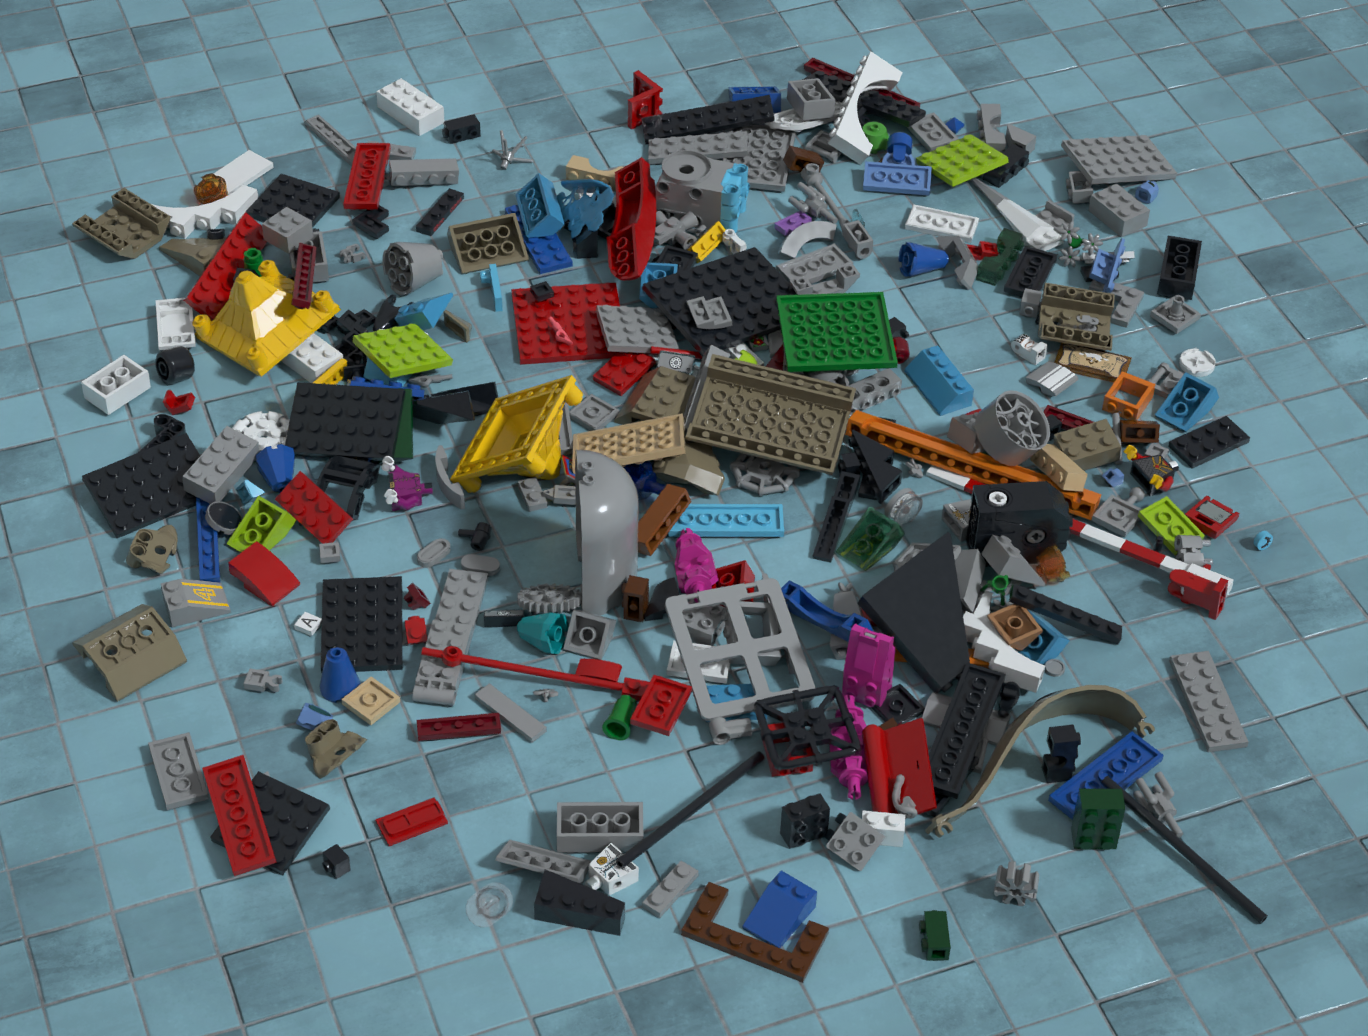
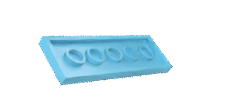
M689 504L669 531L668 537H679L682 529L687 533L686 528H690L693 533L700 537H784L783 505Z

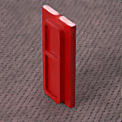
M435 798L375 820L388 846L448 824L444 811Z

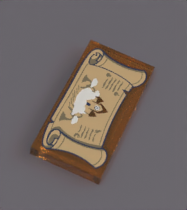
M1061 342L1054 363L1076 374L1115 382L1122 371L1128 372L1132 357Z

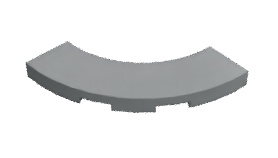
M826 221L805 223L794 229L784 239L778 254L795 259L799 249L807 241L823 239L831 242L837 225Z

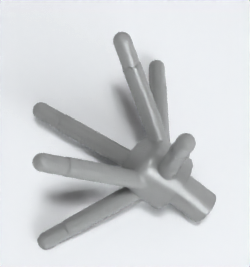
M500 130L503 154L495 149L492 150L493 153L501 157L502 163L500 167L506 170L508 164L512 163V161L533 163L532 159L514 157V154L527 140V137L525 136L512 151H508L507 140L504 138L503 130Z

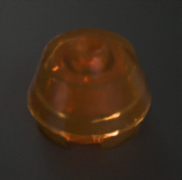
M213 173L202 176L203 180L199 182L198 186L195 184L194 187L196 199L202 204L212 203L228 196L226 181L220 176H215Z
M1057 545L1048 546L1036 557L1038 566H1036L1037 572L1040 577H1044L1046 583L1064 582L1065 579L1070 577L1069 571H1066V562Z

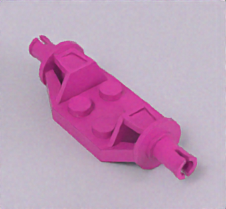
M686 528L687 533L682 529L681 535L675 543L677 550L675 570L681 593L687 595L710 590L712 585L719 581L712 553L702 543L700 536L693 533L690 528ZM694 598V601L696 603H699L698 599Z
M845 695L843 697L849 713L853 715V724L860 741L861 751L858 755L831 760L830 770L839 779V782L848 788V798L853 800V793H855L856 800L861 797L860 787L868 781L862 730L866 727L863 719V711L855 706V697L850 695V701H848V695ZM839 709L835 713V718L842 716ZM846 726L831 729L833 736L851 743ZM829 744V752L842 750Z

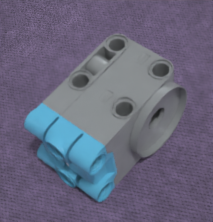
M691 150L672 152L664 158L662 173L656 184V212L661 211L667 219L674 216L680 220L688 211H691L698 220V226L696 227L705 225L706 229H709L715 222L720 221L725 230L732 229L736 233L738 217L740 213L746 211L747 196L750 188V183L747 182L748 167L744 164L707 158L705 155Z

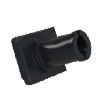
M363 352V364L343 367L345 381L352 379L353 376H364L367 358Z

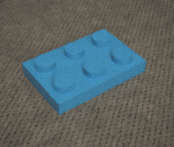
M751 684L707 686L710 699L714 704L755 696ZM755 712L726 717L725 719L726 721L742 718L757 720Z

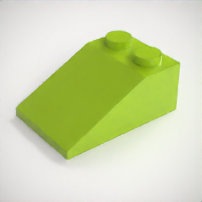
M258 495L226 544L239 552H243L257 541L270 551L288 534L296 519L287 511Z

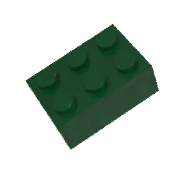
M1079 788L1071 826L1074 849H1117L1125 813L1122 789Z

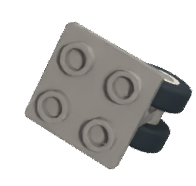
M849 812L847 816L839 813L835 818V822L839 824L835 831L829 828L824 836L829 840L826 847L853 867L862 871L885 836L854 813Z

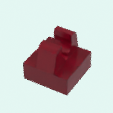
M414 583L407 587L409 592L404 596V600L410 603L408 606L412 610H416L421 606L426 608L431 604L423 590Z

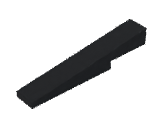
M841 472L813 553V559L832 562L860 484V475Z

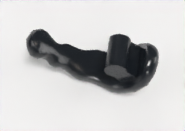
M1007 682L1002 687L998 715L1008 717L1012 708L1018 702L1020 688L1017 683Z

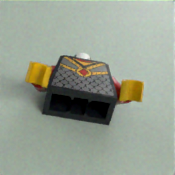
M1128 445L1123 452L1127 454L1129 460L1133 461L1130 472L1131 476L1149 496L1159 491L1167 492L1174 482L1175 472L1179 470L1178 463L1176 461L1168 463L1161 455L1142 456L1137 453V449L1134 446Z

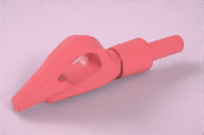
M549 317L552 328L556 331V340L572 345L573 342L561 325L553 317Z

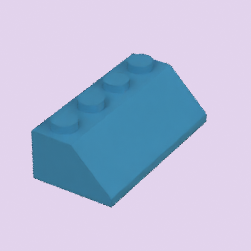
M540 173L515 194L525 234L528 238L554 235L565 225L554 185Z
M938 345L922 350L905 368L906 374L940 416L972 406L974 389Z

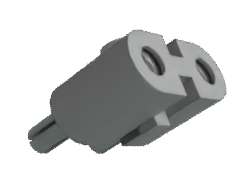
M1177 535L1175 537V551H1178L1176 560L1189 565L1193 563L1201 567L1205 564H1213V560L1204 558V554L1200 551L1203 546L1209 547L1211 545L1210 540H1202L1200 536Z

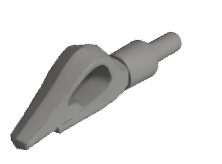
M440 374L410 378L409 382L426 388L431 383L453 379L452 374L442 376Z

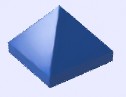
M955 117L950 118L945 123L955 134L965 125Z

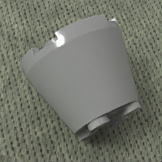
M412 242L390 243L388 249L383 252L382 265L384 275H388L391 282V289L399 295L409 294L437 277L442 276L443 253L432 244Z

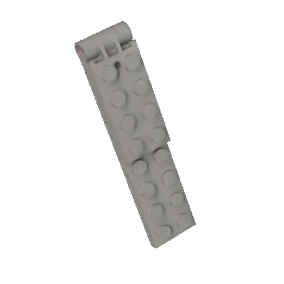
M449 569L436 618L432 621L426 648L444 650L448 646H456L462 650L463 654L468 655L488 582V573ZM423 655L413 689V701L454 706L465 663L461 662L458 666L450 667L445 665L441 658Z

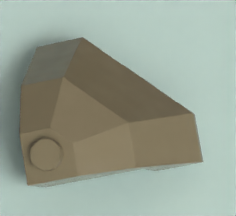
M685 441L686 454H682L679 457H665L654 461L650 471L664 482L691 484L707 495L719 496L725 480L723 473L720 471L718 459L712 451L713 447L695 441Z

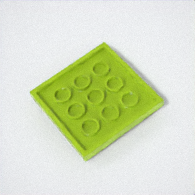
M971 134L965 135L959 140L951 141L945 146L937 147L931 152L923 153L916 158L918 165L931 166V173L952 187L1009 163L1006 155Z
M416 324L353 336V343L389 378L452 366L453 359Z

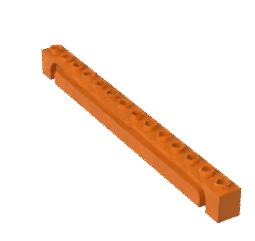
M856 410L848 419L845 433L847 436H852V430H855L894 450L896 453L989 485L1047 481L1063 493L1065 502L1067 501L1069 504V513L1092 520L1093 514L1098 510L1102 494L1083 488V492L1062 490L1047 475L1018 465L1008 466L1002 464L993 457L980 452L971 454L957 444Z

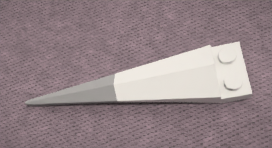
M977 178L970 179L1003 215L1025 246L1047 251L1064 244V240H1060L1061 235L1053 230L1054 227Z

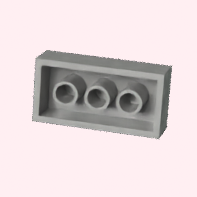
M226 426L183 475L184 491L209 504L221 501L255 462L256 454L259 453V442Z
M557 802V852H602L610 843L621 852H627L643 840V802Z

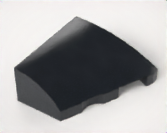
M354 329L342 338L340 344L334 347L343 354V358L347 360V366L360 365L362 351L353 343V336L359 335Z
M675 577L666 579L655 587L644 615L645 621L663 619V614L667 613L665 609L667 598L679 595Z

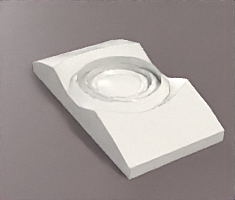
M185 298L156 300L159 350H166L177 346L185 348L196 347L195 330L192 325L194 320L193 308L183 301Z

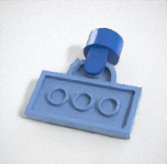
M893 133L888 138L887 153L883 157L882 163L865 161L863 190L930 196L932 167L915 165L914 158L911 155L912 138L906 133Z

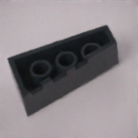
M545 869L534 902V920L620 936L625 920V902Z

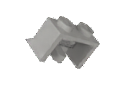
M1081 171L1069 172V179H1066L1068 198L1072 199L1073 204L1090 203V198L1093 194L1091 184Z

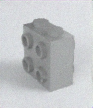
M690 599L688 603L694 604L696 602L694 599ZM715 605L682 612L692 642L711 646L715 644L725 627V621L722 619V609L725 607Z

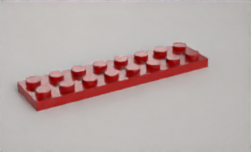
M246 212L240 217L183 300L200 315H207L211 321L216 318L217 314L229 300L237 268H244V252L249 248H256L261 251L267 243L263 237L262 226Z

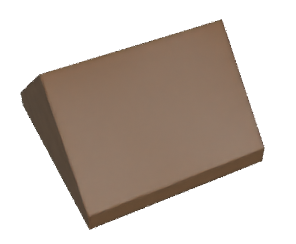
M1016 604L1009 605L987 615V618L1005 642L1012 648L1020 651L1026 648L1043 631L1029 611Z

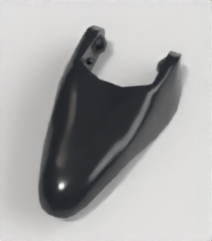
M390 295L383 302L375 318L373 331L388 329L398 324L395 317L401 307L393 306L396 302V295Z

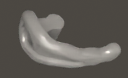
M899 774L896 777L892 792L893 805L899 814H905L906 818L911 819L917 816L916 805L909 796L904 797L902 804L900 803L901 787L904 784L905 778L902 774Z

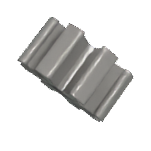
M1015 861L1008 862V869L1000 865L997 868L994 894L995 896L1003 895L1002 902L1009 904L1012 898H1016L1018 906H1025L1026 899L1034 902L1038 891L1039 873L1037 871L1030 873L1031 865L1026 863L1021 870H1017Z

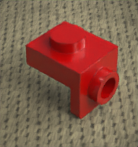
M167 390L163 404L172 415L188 412L192 408L195 396L190 392L176 397L171 390Z
M420 616L408 617V620L404 621L407 644L426 643L428 638L425 618H420Z

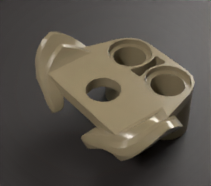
M165 525L157 531L151 529L138 530L128 551L126 563L132 568L142 566L152 569L156 573L163 574L170 567V564L166 563L170 552L175 555L177 551L178 537L176 529L172 525ZM162 548L164 549L165 554H157L155 552V549Z
M325 720L305 737L310 757L314 761L313 769L315 774L319 778L327 776L356 750H359L368 739L351 731L342 733L336 720ZM345 750V753L342 755H335L337 751Z

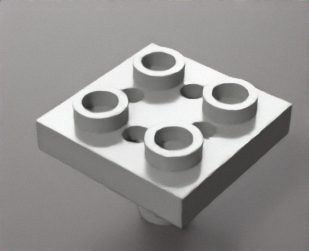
M1180 295L1170 298L1150 313V317L1176 334L1199 320L1201 313L1185 304L1184 297Z

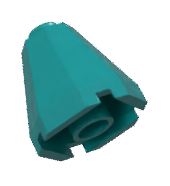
M539 614L523 617L518 622L517 632L519 637L541 651L559 654L564 647L566 637H563L564 632H568L569 628L565 614Z

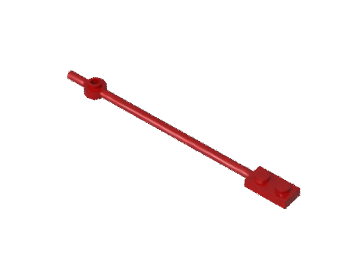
M448 646L444 650L423 647L421 655L441 658L442 662L450 667L458 666L461 662L622 691L621 695H629L637 701L641 700L650 683L649 681L627 677L624 678V683L470 656L463 654L462 650L456 646Z

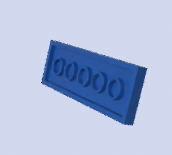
M518 205L505 208V214H516L526 251L540 274L573 267V261L556 233L551 236L528 238L525 234Z
M1132 731L1051 793L1048 801L1073 820L1079 788L1107 789L1101 782L1106 776H1109L1126 790L1137 779L1163 760L1164 755Z

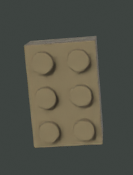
M1107 419L1054 434V445L1082 470H1088L1120 460L1121 445Z

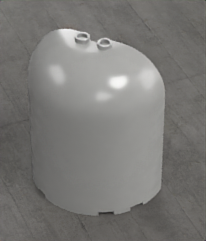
M575 450L576 542L578 561H582L581 606L582 611L601 616L607 614V610L622 605L624 597L622 587L624 582L627 583L629 575L638 577V494L632 478L618 462L598 452Z

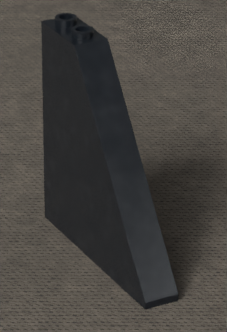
M947 532L862 595L857 603L883 634L894 637V647L931 690L939 693L941 690L945 693L953 686L952 682L954 680H960L966 663H970L951 534Z

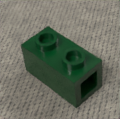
M924 911L923 920H919V932L924 935V938L921 939L922 952H926V960H949L951 945L946 911Z

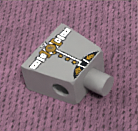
M971 499L943 505L942 520L960 542L966 540Z

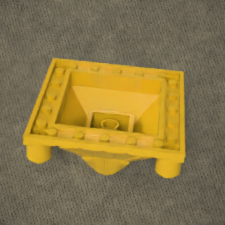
M265 260L259 265L258 270L262 277H258L251 271H243L238 275L232 286L228 302L217 314L216 318L211 321L207 315H197L192 322L196 331L195 336L198 340L260 377L266 374L341 310L339 305L334 303L330 293L323 290L316 293L312 291L309 309H298L291 305L294 281L282 275L272 260Z
M569 375L495 398L451 476L450 481L452 483L459 482L468 493H475L481 487L482 481L479 477L486 474L488 476L518 474L543 480L557 478L561 469V449L558 438L563 416L562 408L565 402L569 406H576L583 399V392L575 385L576 379Z

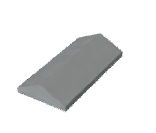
M932 692L922 716L924 724L939 729L952 697ZM993 709L982 736L988 738L989 744L997 745L1007 729L1011 714L1008 717L998 715L997 710Z
M514 840L507 842L495 860L544 873L546 869L577 883L584 882L589 870V864L591 863L590 860Z

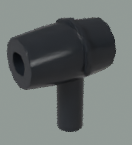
M479 522L475 530L459 529L458 536L471 537V547L474 550L482 551L490 539L492 527L487 523Z

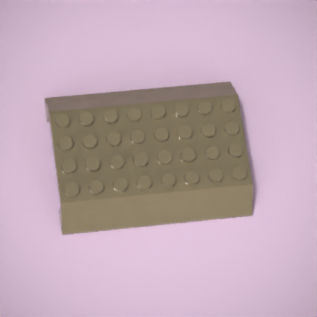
M712 354L707 378L685 439L833 475L850 417L856 388Z

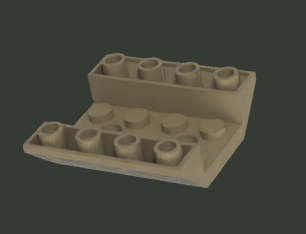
M122 188L111 196L114 207L95 220L85 214L72 223L75 228L116 254L136 259L161 241L171 217L126 188Z
M1045 282L1039 310L1038 337L1044 340L1111 351L1113 335H1110V320L1114 309L1115 294ZM1082 315L1097 318L1099 323L1095 325L1096 331L1078 329L1079 325L1083 323L1077 322V316H1080V319H1082ZM1053 322H1059L1061 325H1055Z
M145 604L133 608L72 642L83 659L89 657L104 676L106 688L117 702L187 662L176 635L152 606ZM144 630H150L152 631V634L145 636L141 634V632ZM110 649L117 651L115 655H108L106 652Z

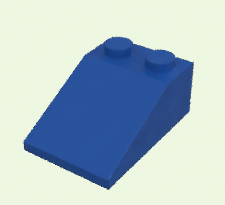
M781 870L768 884L743 924L742 929L765 943L781 948L816 908L817 891Z

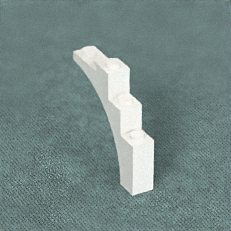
M242 185L228 196L200 206L180 208L153 206L171 217L167 228H170V233L186 239L196 227L207 231L208 229H215L222 221L236 225L240 217L258 199L257 189Z
M985 591L982 598H978L975 606L976 609H974L973 613L966 611L963 616L966 639L968 642L973 643L972 649H975L973 658L988 662L989 669L1006 674L1005 683L1015 682L1020 688L1036 693L1042 682L1045 665L1032 661L1018 653L1002 639L987 618V615L990 614L993 593Z

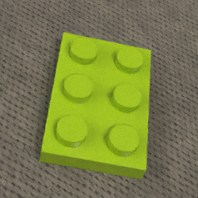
M1167 496L1139 511L1137 515L1157 537L1161 536L1163 538V544L1175 556L1178 555L1174 545L1177 535L1200 536L1202 540L1205 537Z

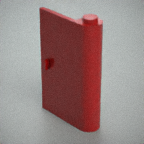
M923 718L887 730H883L875 724L867 725L862 730V739L872 811L899 814L892 801L894 784L899 774H902L905 778L904 784L901 787V804L903 798L909 796L916 805L917 815L936 809Z

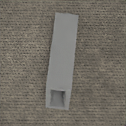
M978 549L962 550L955 561L963 613L966 611L973 613L986 567V561Z
M853 590L834 594V611L845 615L856 613L864 617L861 607L857 604L858 600ZM831 634L830 648L837 660L846 658L849 642Z

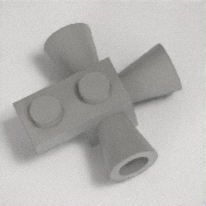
M657 211L654 242L659 246L666 242L672 247L678 242L684 250H687L697 240L696 236L685 232L687 229L698 226V220L694 213L688 211L678 220L674 216L667 219L661 211Z

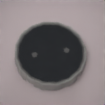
M220 501L211 503L205 515L206 521L214 530L218 532L221 530L227 535L233 534L243 519L240 512L234 506Z

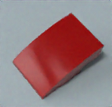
M257 541L228 562L230 574L242 581L246 590L270 606H274L300 585V581L289 568Z

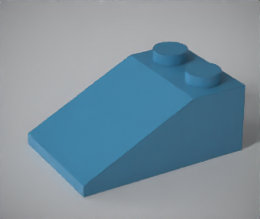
M443 294L404 305L398 310L399 312L395 320L399 326L416 324L422 330L432 329L444 312L453 294Z
M1185 372L1158 409L1155 417L1187 432L1219 399L1217 389Z

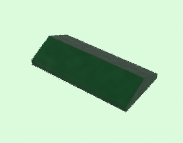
M397 388L404 389L406 394L393 459L394 462L413 459L412 389ZM377 460V464H383L382 461Z

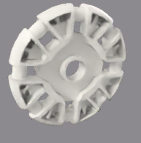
M262 411L244 416L243 420L239 419L232 429L258 441L259 450H263L268 446H272V449H275L277 445H285L290 419H286L285 415L269 411V413H262Z

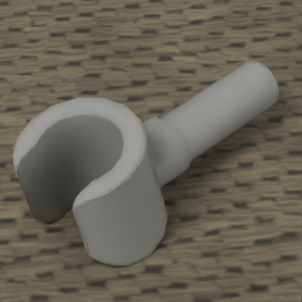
M700 225L697 229L690 228L685 230V232L695 233L700 238L705 233L704 230L707 227Z

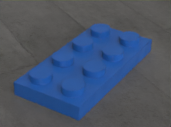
M356 376L347 380V385L412 389V396L424 398L425 390L421 389L420 385L407 383V387H405L400 382L389 381V384H383L384 381L379 379H371V382H367L365 378Z

